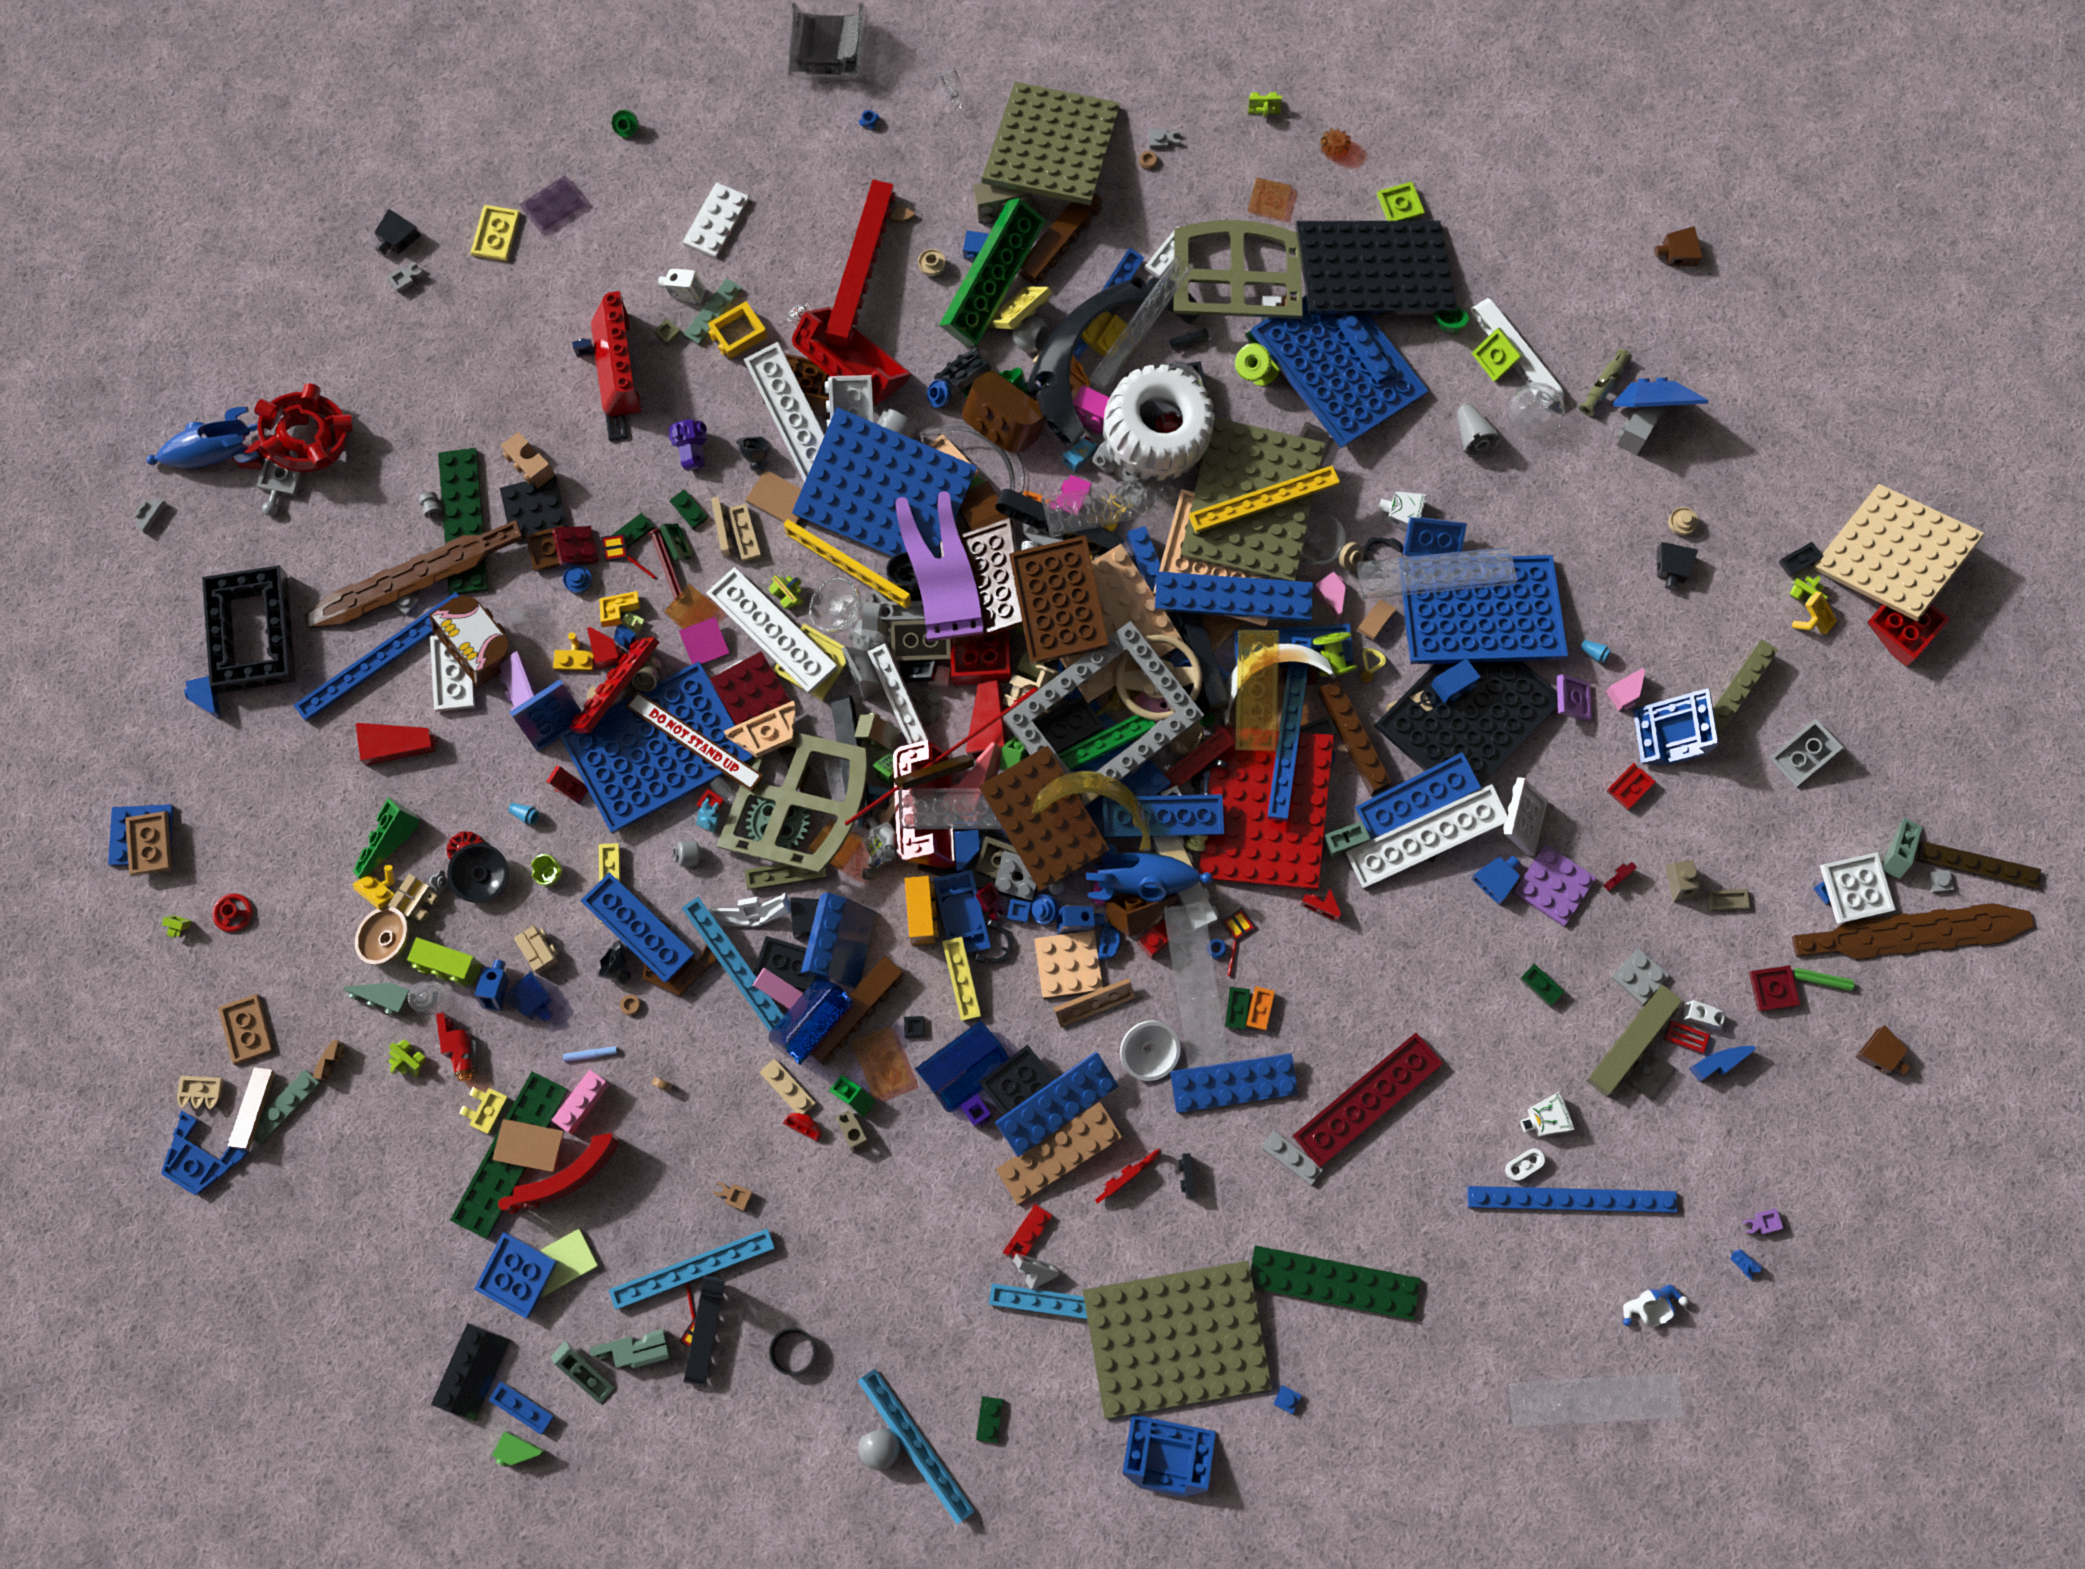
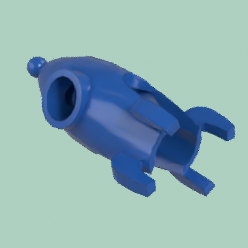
M248 407L230 408L225 412L224 421L206 424L191 422L187 424L184 431L174 435L159 449L156 456L149 455L146 461L151 466L160 462L167 466L185 469L206 467L232 457L241 463L253 461L260 457L259 452L246 453L245 451L249 448L242 442L246 440L245 437L250 435V432L258 430V423L247 426L242 420L237 419L238 416L249 412Z
M1106 843L1110 850L1105 852L1106 855L1102 856L1103 863H1095L1094 870H1098V873H1086L1087 880L1098 881L1099 888H1102L1100 892H1088V898L1098 901H1109L1113 898L1114 892L1139 895L1142 899L1149 902H1158L1163 900L1166 895L1185 891L1200 881L1209 884L1213 880L1210 873L1199 874L1196 869L1176 858L1155 853L1118 854L1117 848L1111 843Z

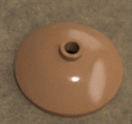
M383 907L368 914L359 925L355 936V950L359 958L370 965H383L396 958L403 950L409 935V924L406 916L393 907Z

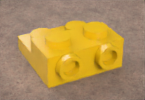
M1105 311L1087 326L1080 338L1102 357L1114 355L1119 349L1117 346L1118 342L1124 340L1128 335L1126 330L1129 325L1116 314L1111 315L1108 311Z

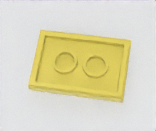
M484 205L471 249V255L508 262L521 212L519 210Z

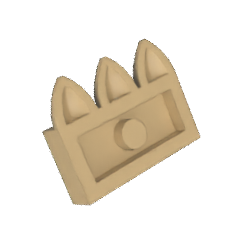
M180 1076L177 1093L179 1106L181 1108L185 1107L191 1098L192 1105L197 1109L205 1099L207 1107L212 1109L218 1099H221L224 1079L217 1077Z

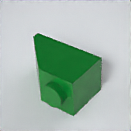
M840 1075L828 1090L862 1117L871 1110L876 1102L866 1091L843 1075Z

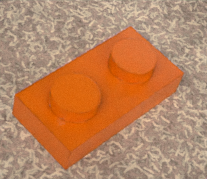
M1257 986L1254 987L1246 1027L1266 1031L1275 991Z

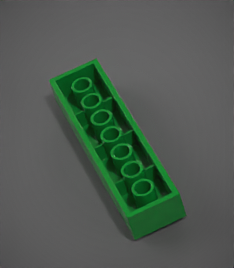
M1020 198L1007 201L939 323L941 328L966 347L977 346L1046 222L1043 217Z

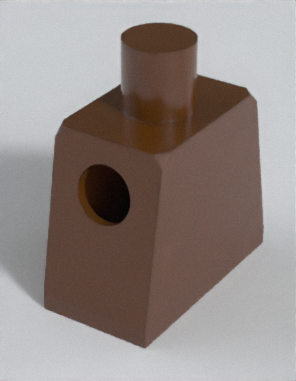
M1695 226L1668 233L1662 242L1663 245L1655 246L1654 249L1656 257L1666 256L1668 266H1698L1702 259Z
M1885 1025L1877 1028L1855 1056L1858 1060L1883 1074L1890 1073L1895 1069L1901 1075H1904L1911 1067L1902 1059L1908 1051L1907 1048Z

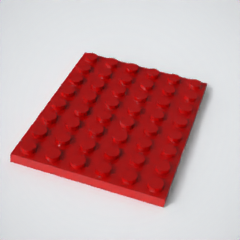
M1215 726V733L1224 727L1236 743L1216 758L1229 764L1227 770L1210 768L1208 794H1222L1224 835L1208 836L1204 843L1205 850L1201 851L1199 873H1210L1213 881L1318 890L1334 735L1300 732L1288 821L1268 819L1279 731Z

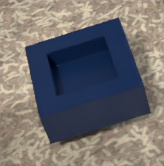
M582 338L572 342L576 357L595 354L591 339Z

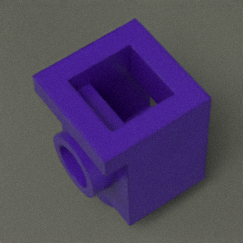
M978 1094L960 1105V1108L974 1128L976 1126L982 1128L990 1122L988 1118L991 1117V1113ZM975 1110H979L981 1112V1115L979 1117H975L973 1115V1112Z

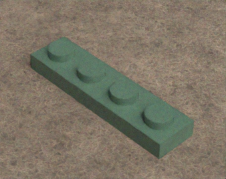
M726 278L683 333L684 337L700 346L708 335V331H710L708 323L727 311L741 293L742 287Z
M304 1069L261 1114L253 1139L262 1146L321 1083Z

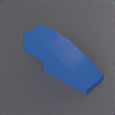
M1754 1045L1739 1046L1716 1052L1697 1062L1689 1070L1698 1081L1705 1079L1715 1070L1721 1076L1756 1050V1047Z

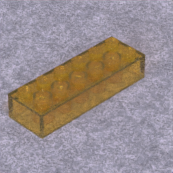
M1238 630L1236 750L1277 751L1280 632L1278 630Z

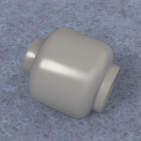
M680 841L677 846L673 847V860L680 867L697 866L699 860L703 859V848H700L696 841Z

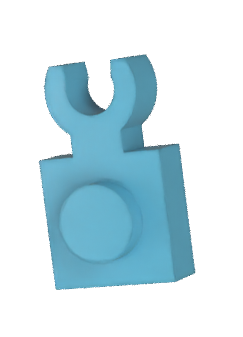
M706 798L698 811L696 825L714 833L718 827L720 814L716 813L719 804L716 802L714 806H710L709 799Z

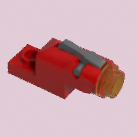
M444 1012L437 1013L436 1020L441 1054L446 1057L452 1056L450 1060L457 1081L462 1082L474 1079L477 1042L472 1040L464 1029L451 1031L453 1029L452 1018Z

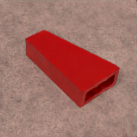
M989 679L985 680L984 683L978 684L969 735L1005 711L1004 704L1002 703V686L997 680ZM1003 717L967 741L966 753L972 759L978 758L992 742L1002 747L1008 742L1007 726Z
M355 723L360 761L365 766L436 752L435 745H438L437 736L429 728Z

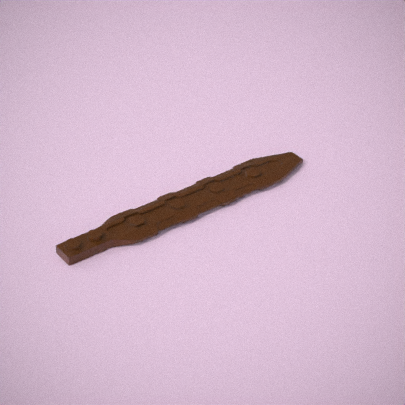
M514 520L482 535H463L447 542L440 548L412 557L410 561L391 569L382 570L373 577L354 585L350 584L336 590L304 615L308 628L343 625L362 617L364 613L383 605L387 606L394 603L399 598L417 590L431 587L436 582L475 568L488 554L524 539L519 524Z
M1990 903L1972 905L1970 908L1937 909L1926 913L1893 914L1891 917L1873 919L1861 918L1843 922L1833 931L1793 935L1792 942L1795 956L1837 952L1852 959H1863L1883 954L1914 953L1915 951L1939 948L1942 950L1961 945L2001 943L2033 927L2034 924L2030 911Z

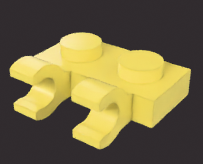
M473 1087L469 1095L482 1102L476 1112L463 1106L460 1114L472 1119L469 1124L470 1126L490 1134L509 1097L491 1088H488L487 1092L484 1093Z

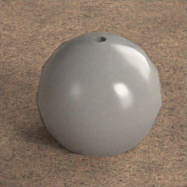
M1037 316L1025 317L1021 321L1022 324L1018 328L1013 329V340L1022 351L1035 353L1040 351L1048 339L1049 328L1045 321Z
M889 1428L873 1431L860 1438L858 1455L862 1463L868 1468L877 1471L891 1467L898 1459L900 1452L899 1440L896 1434Z

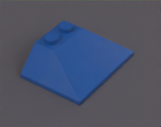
M1668 377L1656 378L1655 382H1650V378H1639L1638 382L1630 383L1613 402V406L1646 407L1708 404V399L1676 381H1668Z
M1709 688L1633 709L1642 764L1672 765L1705 756L1719 744Z
M1132 1414L1122 1475L1140 1489L1179 1497L1207 1492L1216 1431Z

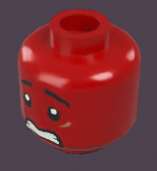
M1175 411L1159 414L1157 420H1155L1156 431L1159 433L1174 432L1183 424L1182 416H1178Z

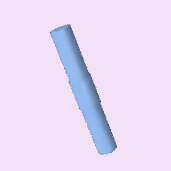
M617 1046L563 1054L564 1062L616 1055L618 1054Z

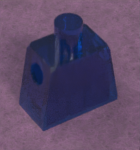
M531 971L502 997L504 1001L530 1020L538 1015L545 1022L553 1015L546 1007L552 1002V999L537 976Z

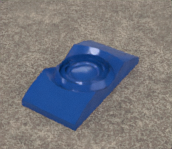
M972 870L934 878V887L947 940L962 937L966 954L991 948L981 905L975 896L977 889Z

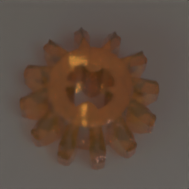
M1339 127L1336 131L1330 128L1329 132L1325 131L1320 140L1321 152H1325L1326 157L1332 155V160L1335 156L1341 159L1342 155L1346 156L1351 148L1350 135H1346V130L1341 132Z

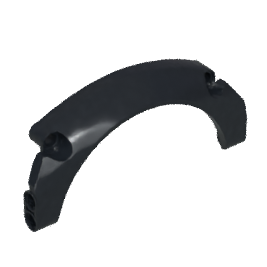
M1134 277L1106 288L1071 311L1059 323L1046 341L1034 364L1027 388L1029 392L1036 395L1040 411L1048 419L1046 421L1048 427L1066 446L1072 447L1085 433L1084 427L1076 413L1070 389L1071 361L1080 336L1087 326L1100 314L1122 305H1152L1174 313V280L1152 277L1146 284L1140 277ZM1188 292V301L1198 303ZM1175 314L1190 325L1199 316L1196 314ZM1036 380L1040 382L1041 387L1037 386Z

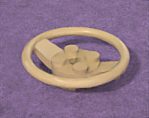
M1150 635L1144 637L1148 644L1167 643L1177 647L1188 657L1192 667H1173L1171 662L1161 661L1182 687L1194 684L1189 697L1195 702L1202 685V671L1194 652L1185 643L1171 636ZM1124 651L1117 663L1115 672L1116 688L1120 698L1132 712L1143 718L1165 720L1174 711L1150 712L1137 706L1128 696L1125 689L1143 692L1151 700L1164 699L1159 692L1155 691V686L1148 677H1144L1142 670L1124 672L1126 662L1130 657L1129 651Z

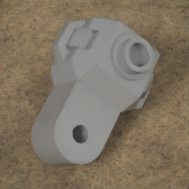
M1107 440L1099 446L1092 462L1105 473L1113 472L1126 482H1133L1141 477V474L1136 472L1133 475L1128 473L1124 464L1119 466L1114 460L1115 454H1110L1106 447Z
M865 601L862 619L857 622L855 628H851L849 639L853 640V646L857 649L870 651L884 643L887 645L891 644V634L888 633V625L881 621L882 604Z

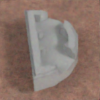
M161 499L145 501L138 507L135 513L136 524L144 534H146L166 506V501Z

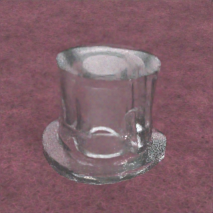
M419 982L410 989L408 1002L419 1017L434 1020L437 1013H446L448 1010L450 995L446 987L438 982Z

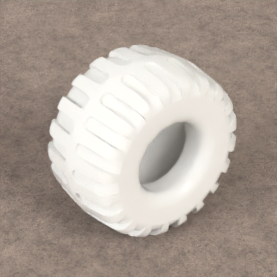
M1154 365L1145 366L1142 372L1136 369L1128 377H1124L1110 396L1105 408L1103 436L1107 440L1106 447L1109 453L1115 454L1114 460L1119 466L1124 464L1128 473L1132 475L1134 472L1141 474L1140 478L1148 480L1150 477H1156V481H1163L1167 476H1170L1171 479L1177 478L1182 472H1188L1207 450L1212 437L1215 419L1214 413H1212L1213 403L1210 398L1207 399L1208 392L1203 385L1199 387L1197 385L1198 380L1193 375L1190 377L1184 375V370L1180 368L1171 370L1169 365H1160L1159 368H1154ZM1150 400L1166 403L1183 415V424L1174 432L1157 433L1143 423L1140 417V407L1145 401Z

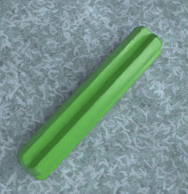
M1795 968L1793 971L1795 980L1846 991L1854 989V980L1800 968Z

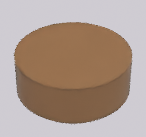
M1152 151L1143 152L1139 157L1140 166L1145 170L1155 168L1157 165L1156 154Z
M626 995L620 1002V1008L624 1014L633 1016L640 1011L641 1001L635 995Z
M654 1076L652 1085L666 1091H671L672 1083Z

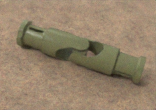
M1625 349L1617 350L1613 361L1608 363L1602 375L1589 391L1586 401L1579 406V410L1589 417L1595 414L1597 406L1602 404L1623 373L1624 366L1627 362L1631 361V353Z

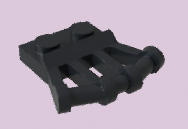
M974 346L971 351L956 356L957 359L953 362L949 361L941 372L935 374L934 379L944 380L948 384L963 390L974 382L975 379L992 368L987 361L982 359L978 347Z

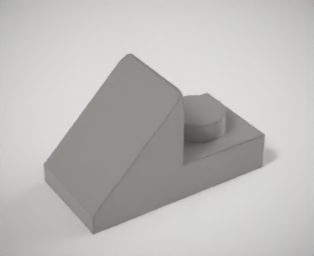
M1017 1253L1014 1257L1013 1262L1018 1267V1271L1027 1274L1025 1282L1030 1289L1050 1281L1059 1274L1058 1270L1051 1263Z

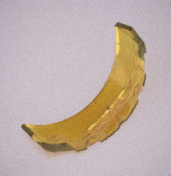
M1090 771L1073 772L1053 780L1037 794L1032 810L1033 814L1041 813L1054 801L1070 794L1096 793L1111 798L1123 805L1133 815V824L1142 831L1143 838L1140 850H1151L1149 824L1142 805L1124 784L1110 776L1107 777L1102 773Z

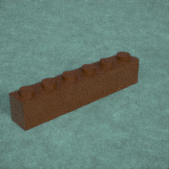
M1094 193L1091 205L1070 202L1029 251L1018 271V275L1035 286L1039 281H1044L1050 268L1053 269L1058 263V258L1068 252L1069 245L1078 240L1083 228L1087 229L1093 216L1099 215L1102 210V198Z
M1339 679L1321 686L1318 694L1328 714L1331 715L1335 727L1370 796L1388 789L1391 780Z
M884 956L803 1044V1049L819 1064L823 1065L824 1062L828 1064L835 1056L834 1051L838 1047H844L849 1040L847 1037L852 1032L856 1033L863 1024L861 1022L864 1018H870L876 1011L875 1006L879 1002L883 1003L890 995L888 992L893 987L897 988L904 980L902 978L904 976L903 971Z

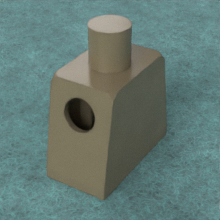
M1688 860L1665 865L1673 901L1693 899L1700 888L1694 861Z

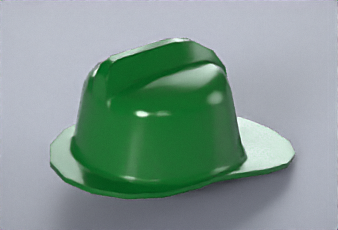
M1458 304L1456 314L1432 315L1437 320L1438 326L1442 331L1457 334L1460 328L1468 323V314Z

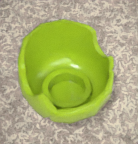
M541 854L536 856L531 862L533 868L532 877L539 885L550 886L557 883L562 874V866L555 857Z

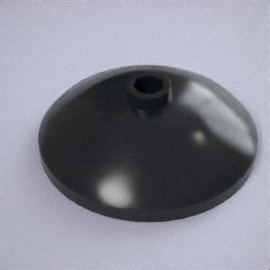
M472 843L460 848L452 856L447 869L448 882L453 892L461 899L472 903H484L496 898L504 890L509 877L508 863L503 854L495 847L485 843ZM482 870L484 875L478 878L477 873Z

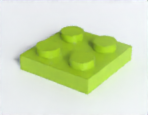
M1412 181L1377 191V197L1387 221H1409L1424 216L1425 212Z
M1497 328L1471 353L1494 382L1498 381L1523 357L1522 353L1502 328Z

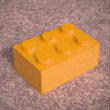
M929 876L904 878L911 946L935 943V938L939 937L937 921L933 919L937 918L935 901H932V898H936L934 882H930Z

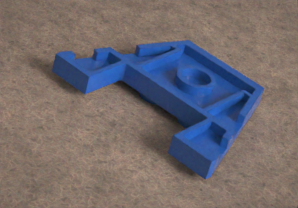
M181 1110L178 1117L180 1119L177 1128L174 1130L172 1145L168 1149L161 1175L193 1195L198 1196L246 1157L249 1151L228 1147L220 1160L187 1140L199 1120Z

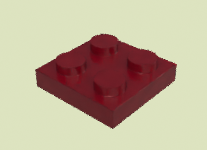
M591 526L553 528L552 534L560 566L598 563L599 558Z
M1791 965L1749 972L1758 1012L1800 1005Z

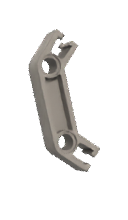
M875 589L870 592V600L872 602L876 600L882 604L881 613H890L887 617L881 616V621L888 626H891V621L925 620L923 601H911V605L908 609H905L894 601L888 602ZM866 597L861 601L862 609L865 601H868Z

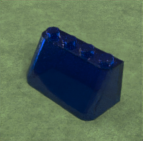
M817 979L770 1031L769 1042L774 1048L801 1065L854 1003L836 983Z
M980 1020L926 1061L922 1062L915 1070L946 1112H954L960 1108L961 1104L983 1091L984 1089L979 1082L1007 1061L1009 1057L1001 1043Z

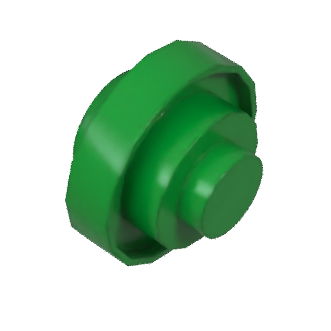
M622 109L613 115L611 125L612 129L619 136L630 137L638 130L639 121L634 112Z

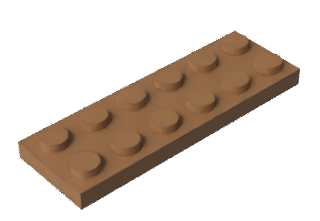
M1101 1102L1066 1123L1020 1157L1015 1156L996 1168V1171L1016 1204L1019 1205L1121 1139L1122 1135Z

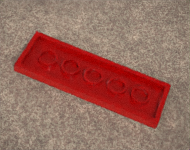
M655 637L636 639L631 643V649L627 654L620 657L618 666L607 674V680L596 688V694L593 698L588 699L583 705L584 709L572 719V725L569 727L572 732L590 733L660 643Z

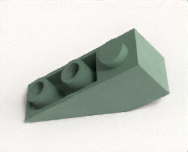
M391 982L347 986L343 989L349 993L348 997L356 1001H360L361 998L367 1000L366 1004L376 1009L379 1006L386 1008L384 1012L395 1017L397 1013L404 1015L414 995L410 990Z

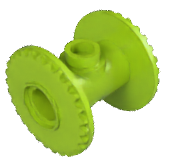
M1254 343L1244 346L1238 352L1235 359V368L1238 375L1244 380L1253 381L1255 385L1265 386L1272 383L1280 372V369L1271 359L1269 351L1260 344Z
M1350 632L1332 633L1313 639V644H1324V650L1321 651V655L1328 659L1335 676L1357 669V664H1345L1344 654H1339L1343 652L1341 641L1351 638ZM1324 670L1318 672L1320 676H1330Z

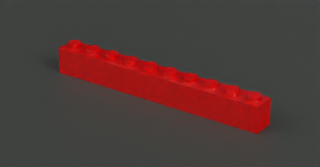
M872 179L826 328V343L847 348L849 341H853L855 333L853 327L854 325L857 326L859 321L858 310L863 308L864 299L862 297L863 294H867L869 287L867 281L873 275V268L871 267L873 263L876 264L878 253L876 251L877 248H881L883 240L881 234L886 232L887 222L885 221L886 218H890L892 211L891 203L895 202L896 192H894V184Z

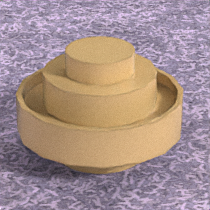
M935 249L923 251L918 258L920 271L927 276L939 275L945 268L944 255Z
M1677 508L1669 517V527L1678 535H1689L1696 529L1698 517L1689 508Z
M1355 542L1347 543L1340 552V566L1348 571L1356 570L1364 558L1363 547Z

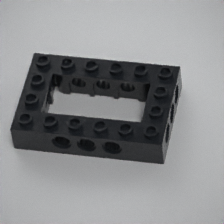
M277 565L202 577L209 686L216 693H225L296 682L288 578L284 569ZM262 595L265 599L266 611H264V616L266 617L267 624L265 633L268 637V648L266 650L273 660H255L254 663H236L235 665L231 600Z

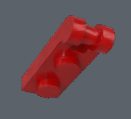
M1035 1204L1004 1249L1003 1254L1006 1256L1010 1255L1013 1258L1016 1253L1026 1256L1052 1218V1215ZM1017 1243L1024 1247L1021 1252L1014 1248Z

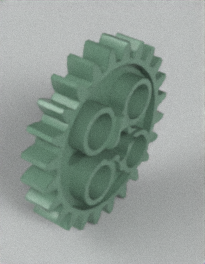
M757 799L759 805H751L754 812L748 811V815L751 818L746 819L747 824H749L746 830L750 832L748 834L750 839L754 841L762 839L763 832L766 830L771 817L765 816V813L774 809L775 801ZM795 806L790 809L794 814L791 817H787L777 842L778 847L793 850L792 846L795 845L799 848L798 841L805 842L803 835H809L808 830L805 829L811 827L810 823L807 822L811 819L810 815L807 814L808 809ZM786 830L792 831L789 836H783L782 834Z

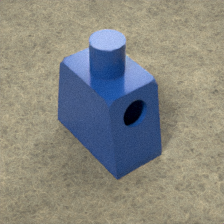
M1511 856L1506 862L1501 857H1498L1476 872L1471 880L1500 905L1519 879L1520 875L1515 869L1521 863L1514 856Z
M1062 906L1056 918L1057 934L1091 931L1094 926L1104 925V914L1094 913V908L1090 906Z
M494 960L492 968H483L475 991V997L484 1009L502 1011L509 978L504 971L506 962L502 960Z

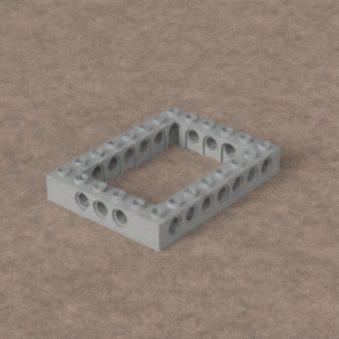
M1131 621L1108 637L1109 647L1088 652L1003 716L1004 722L1030 755L1047 745L1049 746L1084 807H1087L1133 770L1199 722L1204 716ZM1128 650L1131 660L1138 664L1143 671L1144 677H1148L1155 686V691L1162 695L1168 703L1167 706L1174 713L1080 784L1032 721L1035 718L1039 719L1043 712L1051 706L1055 707L1059 700L1067 694H1072L1076 687L1083 682H1088L1092 675L1099 670H1104L1108 663L1114 659L1117 660L1120 658V654Z

